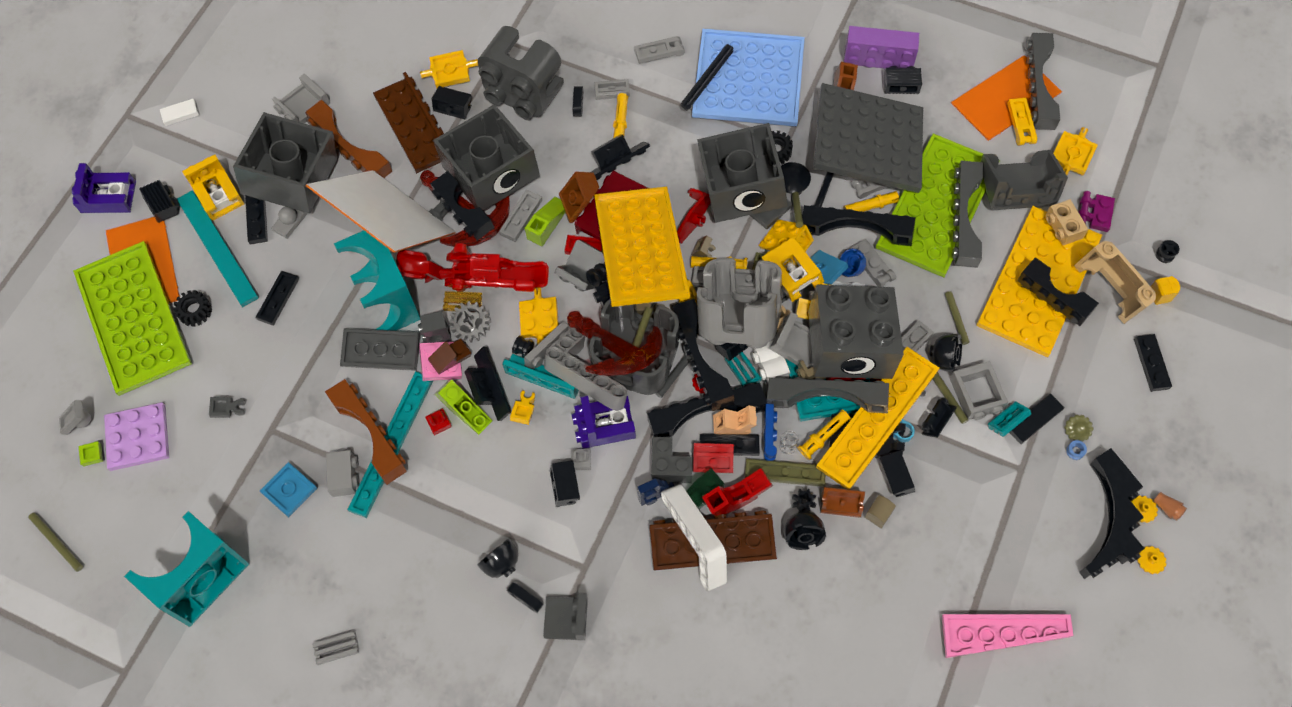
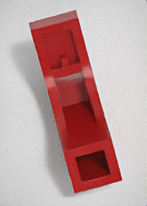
M760 468L732 486L725 488L716 487L702 498L713 515L719 516L733 512L758 498V495L773 485L764 470Z

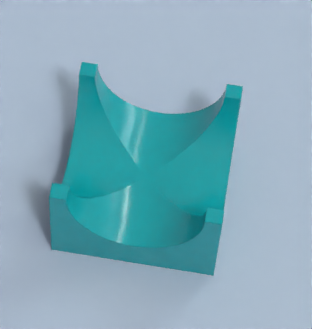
M365 230L334 243L338 253L352 251L370 259L360 271L350 277L354 285L364 282L376 283L366 296L360 298L364 309L377 304H390L389 314L385 322L375 330L397 331L420 320L407 285L390 250Z
M188 511L182 518L189 526L191 544L186 557L180 565L171 572L157 577L140 576L132 570L124 577L157 608L191 627L246 569L249 563Z

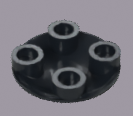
M796 162L781 165L786 192H798L800 195L811 182L809 170L804 165Z

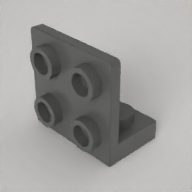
M578 593V598L546 597L544 639L585 640L588 606L586 593Z

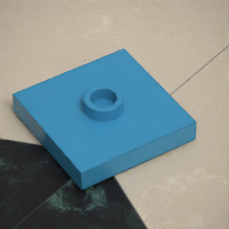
M818 250L811 257V260L821 271L825 284L832 285L848 268L846 262L821 250Z
M288 462L260 492L289 518L317 487Z

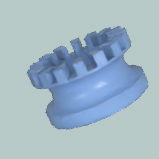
M1075 440L1068 445L1066 453L1072 460H1080L1086 454L1087 447L1082 441ZM1075 446L1080 448L1079 454L1073 452L1072 449Z

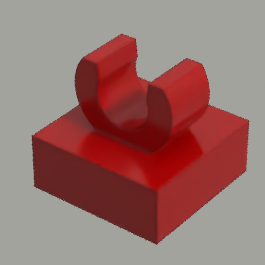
M443 408L425 417L434 435L452 427Z

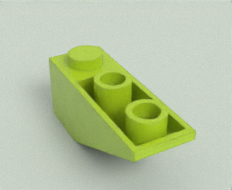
M557 197L552 198L533 215L524 228L527 240L543 247L566 213L561 199Z
M452 379L448 380L434 394L451 412L478 435L492 422L483 410Z

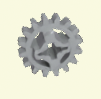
M468 301L467 306L461 303L460 309L454 308L456 314H450L453 319L449 321L450 326H453L450 329L452 333H455L456 338L461 337L463 342L467 338L470 343L473 342V338L480 341L479 336L485 337L484 331L490 330L489 325H487L491 323L490 318H488L490 315L488 311H485L486 309L483 305L479 307L478 302L471 305V302ZM467 317L472 320L473 327L468 323Z

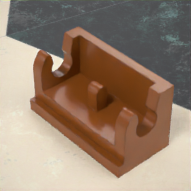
M824 487L820 513L861 518L864 509L863 500L865 492Z

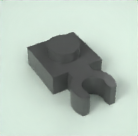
M210 397L209 417L230 418V412L242 416L245 414L244 410H238L237 407L245 405V401L238 399L231 402V397Z

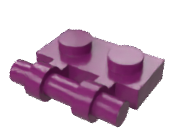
M1084 191L1083 196L1080 198L1081 209L1078 211L1084 223L1086 224V221L1090 222L1091 229L1109 232L1115 198L1096 194L1093 200L1090 197L1091 192ZM1088 207L1093 208L1092 213H1089Z

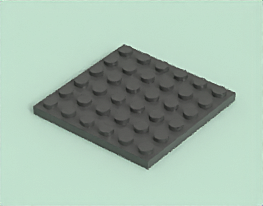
M822 83L819 95L814 169L919 193L922 189L923 107Z

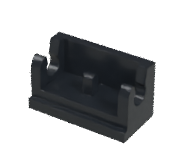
M439 86L431 98L433 111L465 120L472 106L469 104L472 96L468 93Z
M901 450L879 457L893 495L901 497L914 493L915 486Z
M574 462L552 463L549 471L555 506L576 504V501L580 500Z

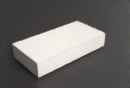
M194 99L160 109L165 126L199 116Z

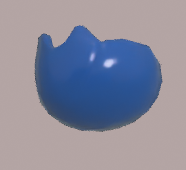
M854 248L845 250L840 257V260L848 264V268L842 275L855 277L864 272L866 258L860 250Z

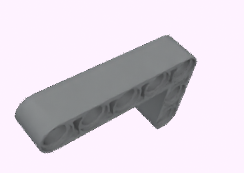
M571 327L547 348L544 368L615 411L622 410L627 397L626 387L575 357L584 347L586 332L582 327Z

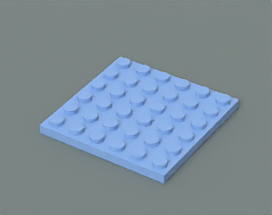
M702 29L696 83L726 44L733 46V53L694 102L692 117L797 126L805 37Z

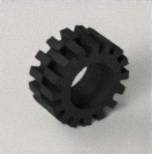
M778 130L777 133L772 131L775 144L783 147V150L777 151L781 164H784L785 161L789 160V157L791 158L793 141L790 140L789 135L786 136L785 132L780 134Z
M189 290L187 291L188 294L181 293L183 297L180 298L178 296L176 298L178 302L174 301L175 307H173L175 315L187 326L195 327V323L198 326L202 325V320L205 323L207 321L205 317L210 318L209 312H212L211 303L200 291L198 293L197 290H193V293ZM199 304V308L195 312H186L190 305Z

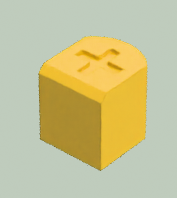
M1170 276L1154 281L1151 288L1156 294L1155 305L1172 302L1180 291V284L1176 278Z

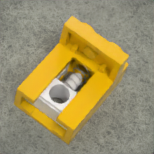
M215 154L182 171L212 221L244 205Z
M794 237L784 241L781 245L762 256L763 261L773 262L781 268L782 290L792 302L802 297L799 291L806 286L812 284L816 288V285L824 283L821 271Z

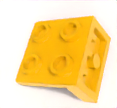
M777 220L760 242L759 247L771 251L784 241L794 237L806 252L814 239L806 225L803 224L801 228H798L794 222Z

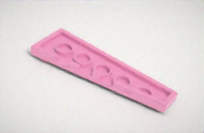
M1071 614L942 615L945 658L1073 636Z

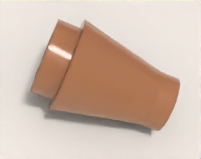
M1162 492L1153 501L1170 519L1173 518L1176 521L1187 510L1183 506L1184 503Z

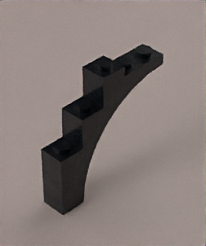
M1112 448L1096 457L1090 464L1105 492L1108 504V527L1100 551L1092 562L1079 572L1084 579L1090 575L1092 578H1095L1103 572L1101 568L1105 565H1108L1110 568L1118 561L1121 564L1127 561L1133 563L1141 557L1139 553L1145 549L1132 533V531L1141 526L1138 522L1144 517L1131 502L1140 496L1138 491L1143 486Z

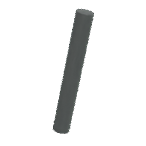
M685 354L668 376L663 389L655 393L659 398L663 397L690 362V356Z

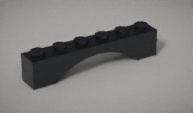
M804 205L802 213L803 224L808 227L811 235L820 236L831 230L853 227L876 232L887 238L892 244L912 246L916 217L891 215L889 213L880 214L870 211L862 212L852 209L843 210L834 207L825 208L815 205Z
M695 299L673 305V312L677 315L679 321L680 341L684 340L685 345H683L685 354L690 356L692 360L690 361L693 373L696 372L698 375L696 378L699 389L703 388L705 392L703 398L706 406L710 405L711 410L715 411L733 405L734 394L728 379L710 368L699 352L697 345L699 331L698 309Z
M748 383L742 388H731L734 394V404L718 409L738 412L750 405L756 407V413L765 411V406L768 403L761 383ZM693 398L687 403L672 404L669 408L653 409L650 413H647L652 436H674L686 421L699 414L712 411L710 405L706 406L704 398Z

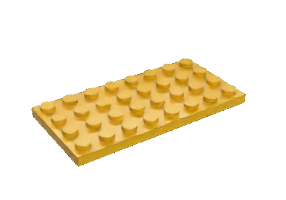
M667 186L595 194V205L611 306L690 298Z
M1032 206L976 326L1048 358L1066 316L1054 310L1044 300L1039 299L1032 291L1024 288L1018 282V279L1024 269L1036 257L1051 268L1050 279L1056 289L1065 294H1077L1087 270L1080 273L1074 265L1099 244L1102 234L1088 229L1083 239L1062 245L1061 241L1056 238L1054 229L1046 220L1045 215L1047 211Z

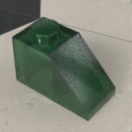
M711 468L699 477L686 492L696 507L701 509L706 505L702 497L718 486L724 488V482Z

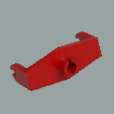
M694 188L688 190L689 196L697 200V202L689 210L677 231L679 243L682 244L697 226L702 227L705 224L706 217L704 214L711 203L708 193Z

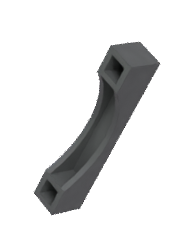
M1032 33L1030 39L1026 41V50H1028L1027 64H1029L1028 78H1030L1029 93H1031L1030 107L1033 110L1031 117L1035 129L1056 130L1060 122L1059 104L1048 93L1043 80V65L1050 58L1054 49L1053 33Z
M960 161L959 167L955 168L954 178L957 179V183L954 185V194H957L953 204V210H956V215L953 218V226H956V231L953 232V242L956 243L953 248L952 258H955V266L978 268L982 260V242L970 225L967 207L969 198L979 188L983 179V162Z
M778 376L769 378L767 402L768 404H774V408H790L805 399L832 396L849 400L867 412L888 413L889 383L883 381L864 382L862 380L852 382L842 379L829 381L821 378L807 380L801 377L785 379Z

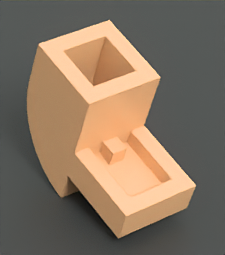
M749 405L738 412L723 409L714 414V434H750L751 428L757 426L756 407Z

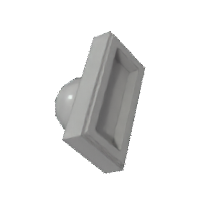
M283 207L278 213L279 219L271 229L273 232L288 239L307 213Z
M74 400L60 415L59 425L61 434L68 435L75 427L82 428L90 423L91 415L82 408V400Z

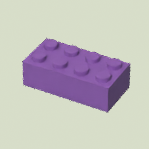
M849 26L844 62L869 68L884 69L890 66H897L898 68L914 66L919 49L920 33Z

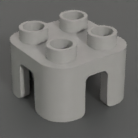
M717 258L708 262L703 271L704 288L698 287L699 334L714 345L736 343L746 344L748 347L755 349L766 346L776 335L782 311L781 268L770 261H758L755 268L756 286L745 287L739 286L736 283V261L733 258Z

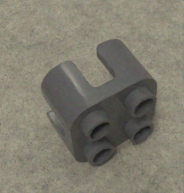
M502 26L478 58V72L485 88L483 94L492 104L500 106L504 103L513 107L514 111L524 119H531L532 116L541 117L564 84V79L555 75L561 66V57L550 44L542 40H536L521 60L510 57L508 53L518 41L519 32L513 27Z
M609 299L605 303L600 316L602 327L600 337L592 336L589 351L592 367L620 383L627 390L644 395H652L659 392L667 382L679 345V321L677 315L667 307L661 305L656 307L654 318L649 319L635 362L632 363L627 359L643 315L637 313L636 304L612 307L611 300Z

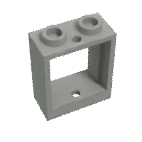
M990 361L953 371L950 381L968 420H980L988 414L997 415L1004 411L1008 400ZM986 376L997 401L974 407L964 382Z

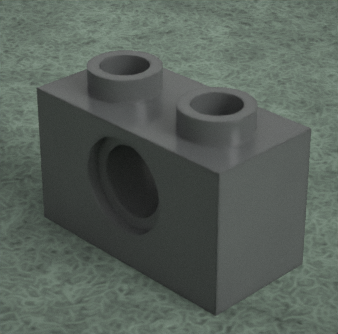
M443 311L420 316L421 323L418 324V328L424 343L452 342Z

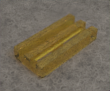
M448 291L444 293L443 311H455V307L461 308V305H448L449 303H463L467 305L468 301H470L471 304L478 302L479 307L482 306V293Z

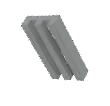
M629 79L594 82L596 100L617 98V95L620 93H625L630 97Z
M354 631L312 644L317 665L359 653ZM352 639L351 641L345 643H341L321 650L319 649L321 647ZM353 646V649L321 658L323 654Z

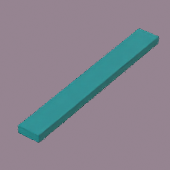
M193 190L177 198L178 203L242 308L257 300L259 297Z
M416 371L386 430L387 435L384 436L386 441L391 439L397 448L394 450L396 455H398L433 381H423L422 373ZM371 462L347 509L349 512L364 518L368 517L384 484L383 479Z

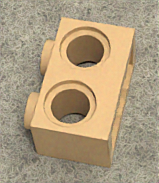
M1071 199L1050 206L1045 215L1048 224L1052 226L1056 238L1061 241L1062 245L1083 239L1088 231L1086 224Z

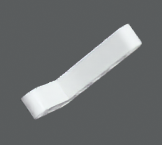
M681 484L662 491L661 497L666 508L699 556L700 580L704 589L708 592L726 584L727 556L724 546Z

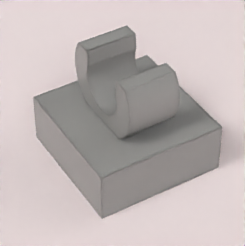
M571 449V461L574 462L575 470H591V449Z

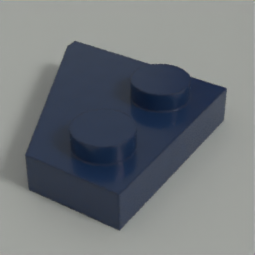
M653 479L637 486L638 500L641 506L654 504L658 498H661V492L674 487V484L672 482L668 484L667 481H660V479Z

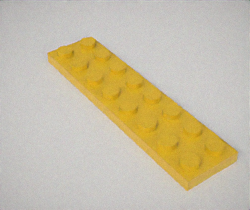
M909 347L904 349V355L893 378L881 380L889 383L888 413H871L860 407L816 465L817 469L847 490L853 487L940 369Z

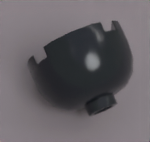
M944 334L936 339L934 345L930 346V357H933L935 365L943 371H957L958 369H955L956 364L960 366L962 357V344L958 342V339H962L960 334Z
M797 512L787 520L784 527L786 543L788 542L789 547L792 549L808 550L810 549L809 545L815 544L817 547L826 538L822 520L811 512Z
M508 538L477 565L487 576L499 578L504 575L507 578L516 570L513 566L518 561V551Z

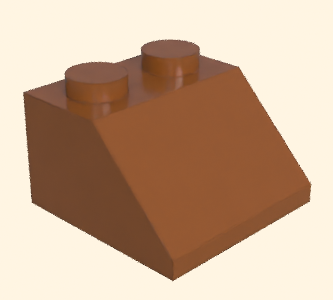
M575 171L559 192L570 223L577 219L599 189L593 172Z

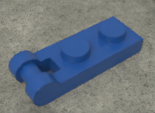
M766 404L764 460L775 461L777 448L773 445V441H777V430H774V423H777V411H774V404Z

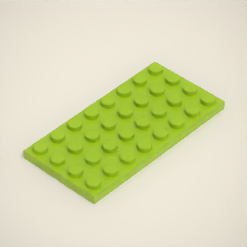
M933 133L922 154L921 191L917 193L904 190L892 215L916 217L912 246L892 244L881 235L876 244V249L944 278L953 261L952 252L956 243L953 242V232L956 231V226H953V218L956 215V210H953V204L957 194H954V185L957 183V179L954 178L955 168L959 167L960 161L981 162L983 153ZM982 179L979 188L968 200L967 210L970 223L986 191L984 179Z
M144 241L73 270L115 393L118 396L192 364L149 249Z

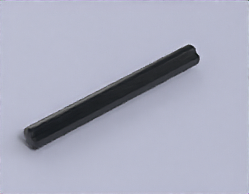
M729 44L724 46L681 102L682 108L686 110L691 108L733 53V46Z

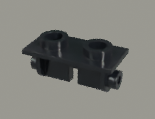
M944 397L938 399L932 409L935 414L930 413L922 423V435L938 438L957 406L948 405V400Z

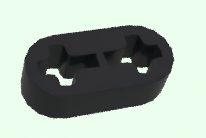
M574 86L573 116L582 117L583 86Z
M514 582L506 590L512 597L535 613H538L544 605L539 599Z

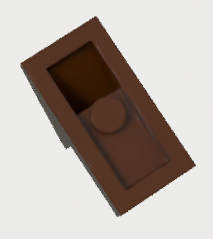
M460 338L450 345L447 341L444 342L428 358V361L436 372L441 374L471 357V352Z

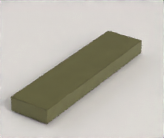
M746 459L745 478L762 468L771 482L825 487L826 474L817 469L816 465Z

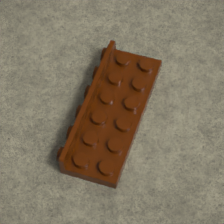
M404 72L403 80L375 91L373 95L417 174L441 163L433 140L444 133L441 127L437 128L435 116L429 114L430 108L427 102L421 100L423 96L419 89H415L414 79L412 76L408 77L407 73Z
M755 511L754 515L746 516V512L735 513L734 517L726 518V514L714 515V519L706 520L724 546L727 564L777 559L772 514H767L766 511ZM674 519V523L656 520L653 521V525H649L654 571L699 567L698 554Z

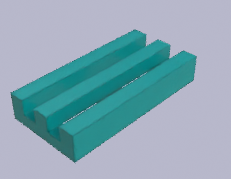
M741 352L739 356L753 375V379H751L737 357H734L733 360L748 382L744 380L731 360L724 359L742 387L748 383H759L761 381V377L744 352Z
M1015 401L989 422L988 427L1004 437L1029 417L1031 410Z

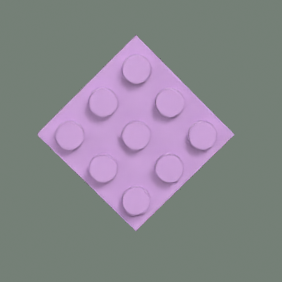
M163 402L104 415L108 470L113 471L169 458L166 409Z

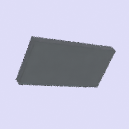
M344 328L340 366L417 371L420 333Z

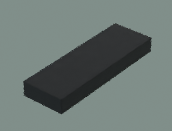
M284 271L280 272L255 317L258 321L272 326L275 325L299 281L298 276Z
M1049 394L1031 409L1029 417L1009 433L1022 445L1063 411L1065 407L1052 394Z
M700 434V443L734 444V456H759L760 454L759 435Z

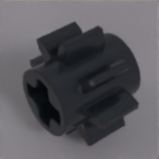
M809 488L807 491L799 489L798 495L793 494L792 499L796 501L792 504V508L797 507L798 512H810V507L815 508L817 505L815 502H812L816 499V495H812ZM803 499L807 500L805 504L801 503Z

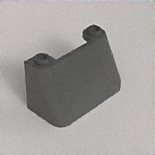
M1051 150L1036 152L1028 163L999 164V159L995 154H983L981 158L988 202L994 210L1052 206L1059 201L1068 176Z

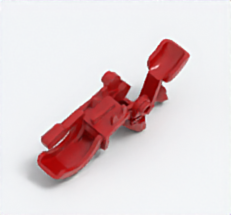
M461 243L455 244L453 250L447 253L446 261L453 262L452 268H443L431 261H427L425 254L409 250L399 251L396 259V265L402 277L420 280L425 278V283L433 279H445V286L452 287L457 292H463L467 288H471V286L513 288L515 291L533 292L536 288H543L548 284L549 267L543 261L518 262L500 258V254H470L466 248L467 245Z

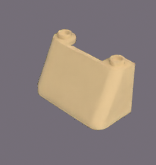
M1101 242L1074 265L1080 273L1084 270H1089L1094 275L1100 271L1123 297L1124 300L1118 304L1122 307V313L1118 318L1123 324L1152 304L1156 299V294L1151 286L1112 242Z

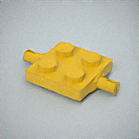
M463 50L429 57L430 69L420 71L421 78L432 76L436 89L439 86L446 87L469 82V68L478 66V60L467 61Z
M1085 127L1080 129L1078 135L1064 131L1053 154L1061 167H1063L1066 175H1068L1069 171L1084 175L1098 144L1085 138L1088 129H1085Z
M537 288L534 290V299L519 302L521 336L524 338H537L538 345L544 337L548 336L559 325L557 298H542L541 288Z

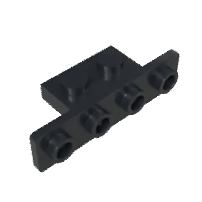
M620 134L591 151L598 165V168L591 172L594 173L596 180H599L602 174L612 172L617 169L616 166L619 164L628 163L632 160L631 157L645 153L650 144L641 142L629 148L624 136Z
M483 346L474 355L478 368H467L464 373L476 405H492L497 421H502L511 413V409L488 347Z

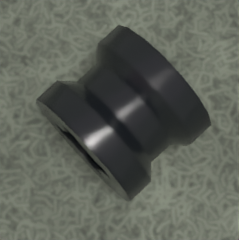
M1172 240L1163 241L1156 251V258L1162 263L1172 262L1179 253V245Z
M599 263L595 265L594 269L591 268L586 272L587 280L591 285L598 287L602 284V281H607L604 264Z
M519 335L513 344L512 353L521 354L524 358L533 350L534 341H527Z

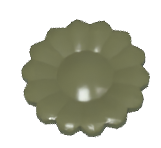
M1084 415L1070 417L1064 427L1066 435H1069V439L1082 442L1088 440L1094 430L1092 427L1093 423L1089 421L1088 417L1085 418Z

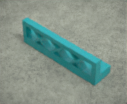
M514 354L511 355L509 360L504 359L502 363L505 373L573 399L576 398L579 392L577 388L548 372L544 365L534 369L525 367L524 358Z

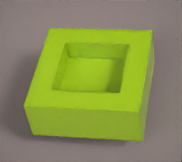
M99 441L78 446L80 464L83 467L103 462L102 445Z

